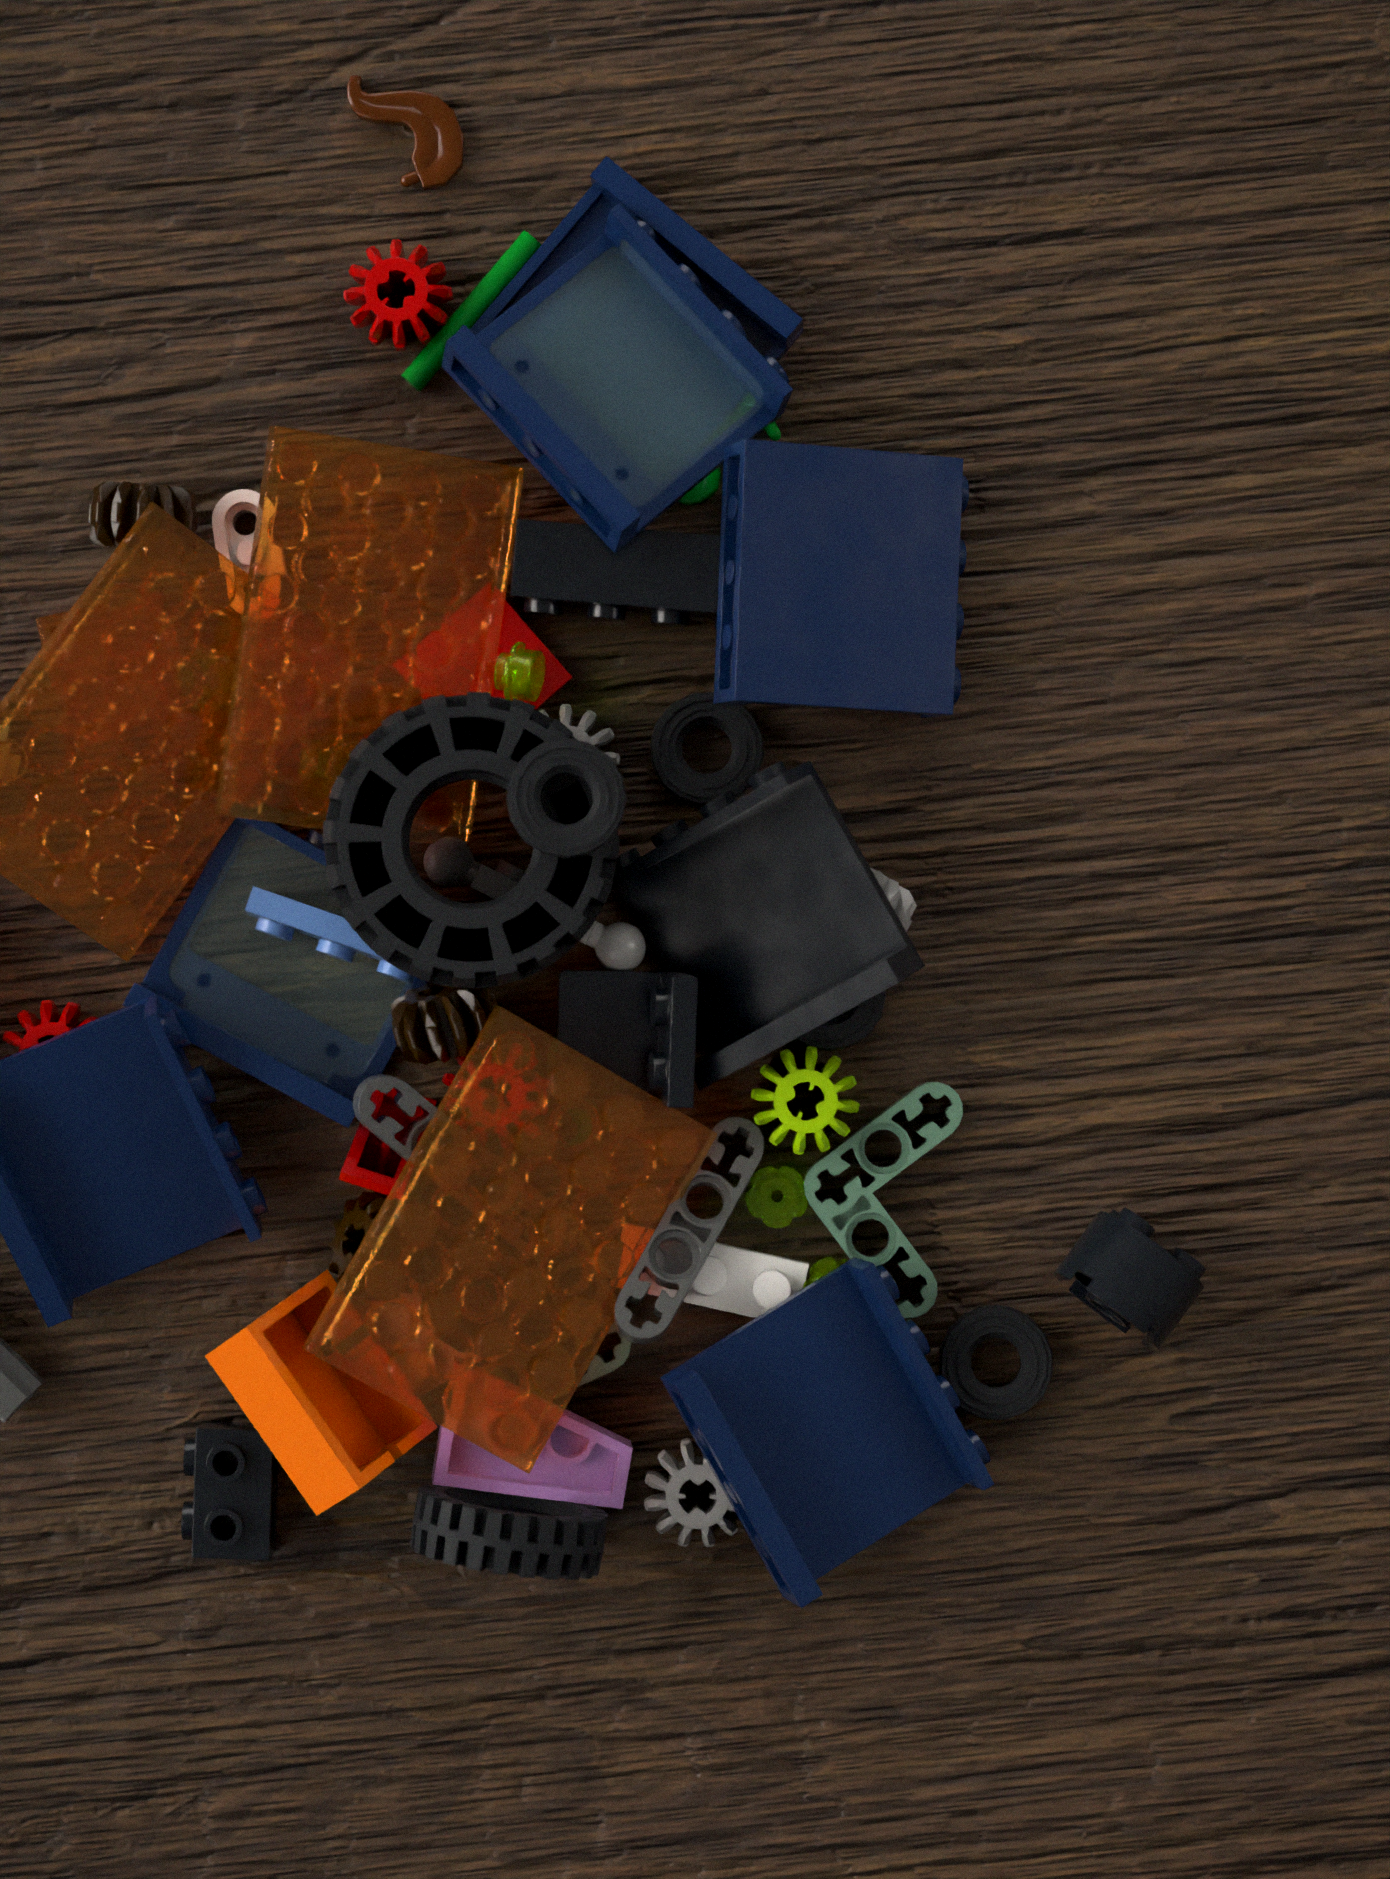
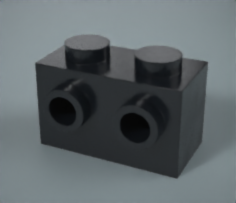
M204 1421L196 1428L195 1437H186L183 1469L185 1476H194L193 1501H184L181 1519L182 1540H192L191 1558L269 1560L276 1551L279 1462L252 1423Z

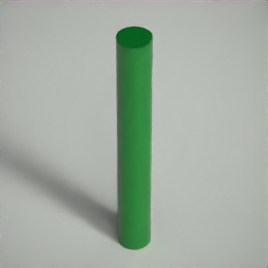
M523 230L451 315L446 325L440 328L431 341L428 342L401 374V377L417 391L421 392L442 367L446 341L457 333L462 325H466L470 330L539 249L541 244L531 234Z

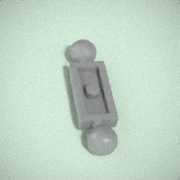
M442 837L435 840L427 848L423 860L425 872L435 884L448 888L465 884L493 899L511 890L526 872L501 859L496 869L493 870L475 861L471 848L463 840L456 837ZM594 921L591 928L580 940V942L595 949L598 961L609 971H632L642 962L646 952V943L642 933L635 926L625 922H615L605 926Z

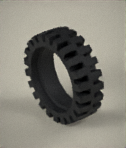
M425 1484L419 1487L410 1547L414 1549V1552L424 1554L427 1558L443 1560V1563L454 1566L466 1565L467 1569L477 1571L486 1569L492 1570L495 1574L508 1575V1573H512L525 1578L540 1576L549 1580H559V1578L567 1580L589 1579L599 1575L605 1544L607 1514L603 1510H597V1507L592 1505Z

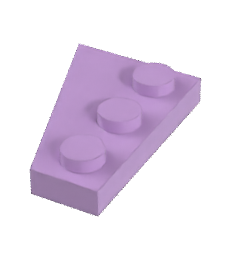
M452 1354L431 1476L433 1485L616 1509L623 1508L633 1451L630 1440Z

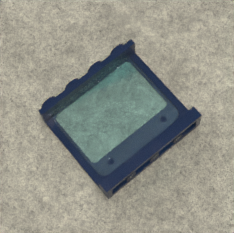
M617 204L609 211L603 234L479 333L474 335L465 325L446 341L442 361L443 369L614 553L721 466L724 460V446L743 439H753L784 413L793 391L782 366L771 356H762L746 339L744 328L739 320L728 310H719L702 292V285L695 273L681 262L676 264L659 246L658 237L651 226L638 216L632 218L620 204Z
M255 798L249 808L233 802L227 812L232 815V818L142 983L134 982L122 1005L127 1007L157 994L165 1012L176 1009L192 1044L347 1128L353 1127L357 1121L353 1109L355 1091L366 1078L383 1074L397 1048L392 1031L391 1004L398 997L403 996L408 989L421 987L428 981L415 977L413 984L378 973L376 970L379 960L356 952L352 963L316 951L318 939L298 932H294L292 941L289 942L255 930L258 918L249 916L245 911L253 886L344 917L341 912L327 877L323 835L310 829L305 839L283 828L288 817L287 815Z

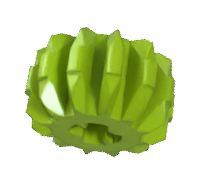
M806 1047L804 1068H797L794 1055L789 1049L782 1050L780 1057L788 1071L781 1077L773 1067L764 1064L760 1069V1073L766 1079L776 1084L774 1091L764 1088H753L751 1090L752 1099L773 1102V1108L755 1114L754 1121L756 1125H764L779 1118L781 1123L771 1132L769 1142L775 1146L783 1141L791 1129L795 1131L792 1143L794 1154L802 1155L804 1153L806 1133H813L817 1147L821 1152H825L830 1149V1144L822 1130L829 1124L843 1137H846L850 1132V1128L846 1123L834 1117L836 1111L840 1110L848 1113H857L859 1111L858 1102L849 1099H838L837 1095L838 1092L853 1088L857 1084L855 1077L850 1075L844 1076L833 1083L830 1081L829 1078L841 1064V1059L836 1055H832L827 1059L820 1072L814 1070L818 1057L816 1047ZM808 1082L807 1088L810 1091L817 1085L822 1092L823 1099L814 1103L816 1114L812 1117L802 1118L803 1113L800 1110L793 1115L788 1109L787 1102L795 1098L793 1087L798 1083Z

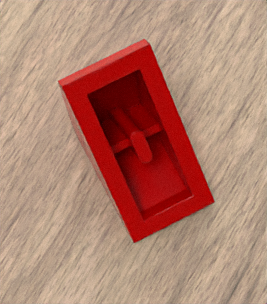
M394 1088L387 1094L375 1090L370 1097V1100L376 1106L371 1116L376 1120L383 1114L393 1118L402 1125L404 1129L394 1135V1138L401 1142L408 1125L417 1117L423 1115L424 1111L417 1106L413 1118L407 1116L393 1103V1099L397 1094ZM424 1097L436 1107V1100ZM360 1123L341 1169L339 1180L401 1200L408 1195L416 1168ZM429 1128L421 1132L417 1139L416 1148L419 1156Z

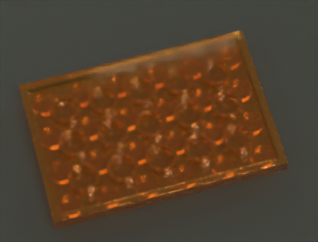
M269 426L215 814L323 829L330 803L329 796L337 776L341 775L354 748L363 738L367 739L382 725L381 722L399 710L403 712L421 704L422 700L443 694L445 697L468 695V692L491 693L492 695L524 468L281 426ZM464 780L454 782L440 788L429 796L414 817L409 841L434 844L442 838L455 837L470 846L479 781Z
M151 501L0 703V875L128 962L236 817L227 813L232 803L236 802L242 806L247 804L357 656Z
M495 1006L302 1348L529 1474L614 1322V1307L619 1293L668 1206L679 1198L681 1200L714 1142L717 1133L675 1108L666 1107L662 1104L661 1100L506 1009Z

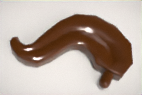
M358 75L351 76L347 84V99L352 111L360 120L375 124L406 126L413 131L415 147L411 160L416 170L404 174L400 179L401 184L404 187H409L421 182L424 190L447 186L463 168L465 139L454 110L436 94L418 90H399L369 94L362 91V78Z

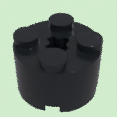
M1123 1208L1120 1213L1113 1209L1110 1213L1099 1211L1055 1270L1054 1276L1058 1281L1074 1278L1075 1281L1068 1290L1075 1297L1125 1334L1132 1325L1144 1334L1147 1332L1140 1343L1152 1350L1158 1351L1204 1289L1200 1278L1206 1272V1268L1182 1249L1175 1247L1170 1252L1151 1240L1150 1237L1155 1232V1229L1131 1210Z

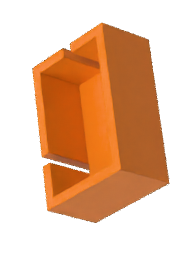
M328 1269L205 1355L208 1362L316 1516L360 1490L394 1463L397 1458L404 1455L438 1428L369 1328L358 1333L325 1356L320 1351L318 1345L361 1317L342 1289L338 1288L337 1282Z

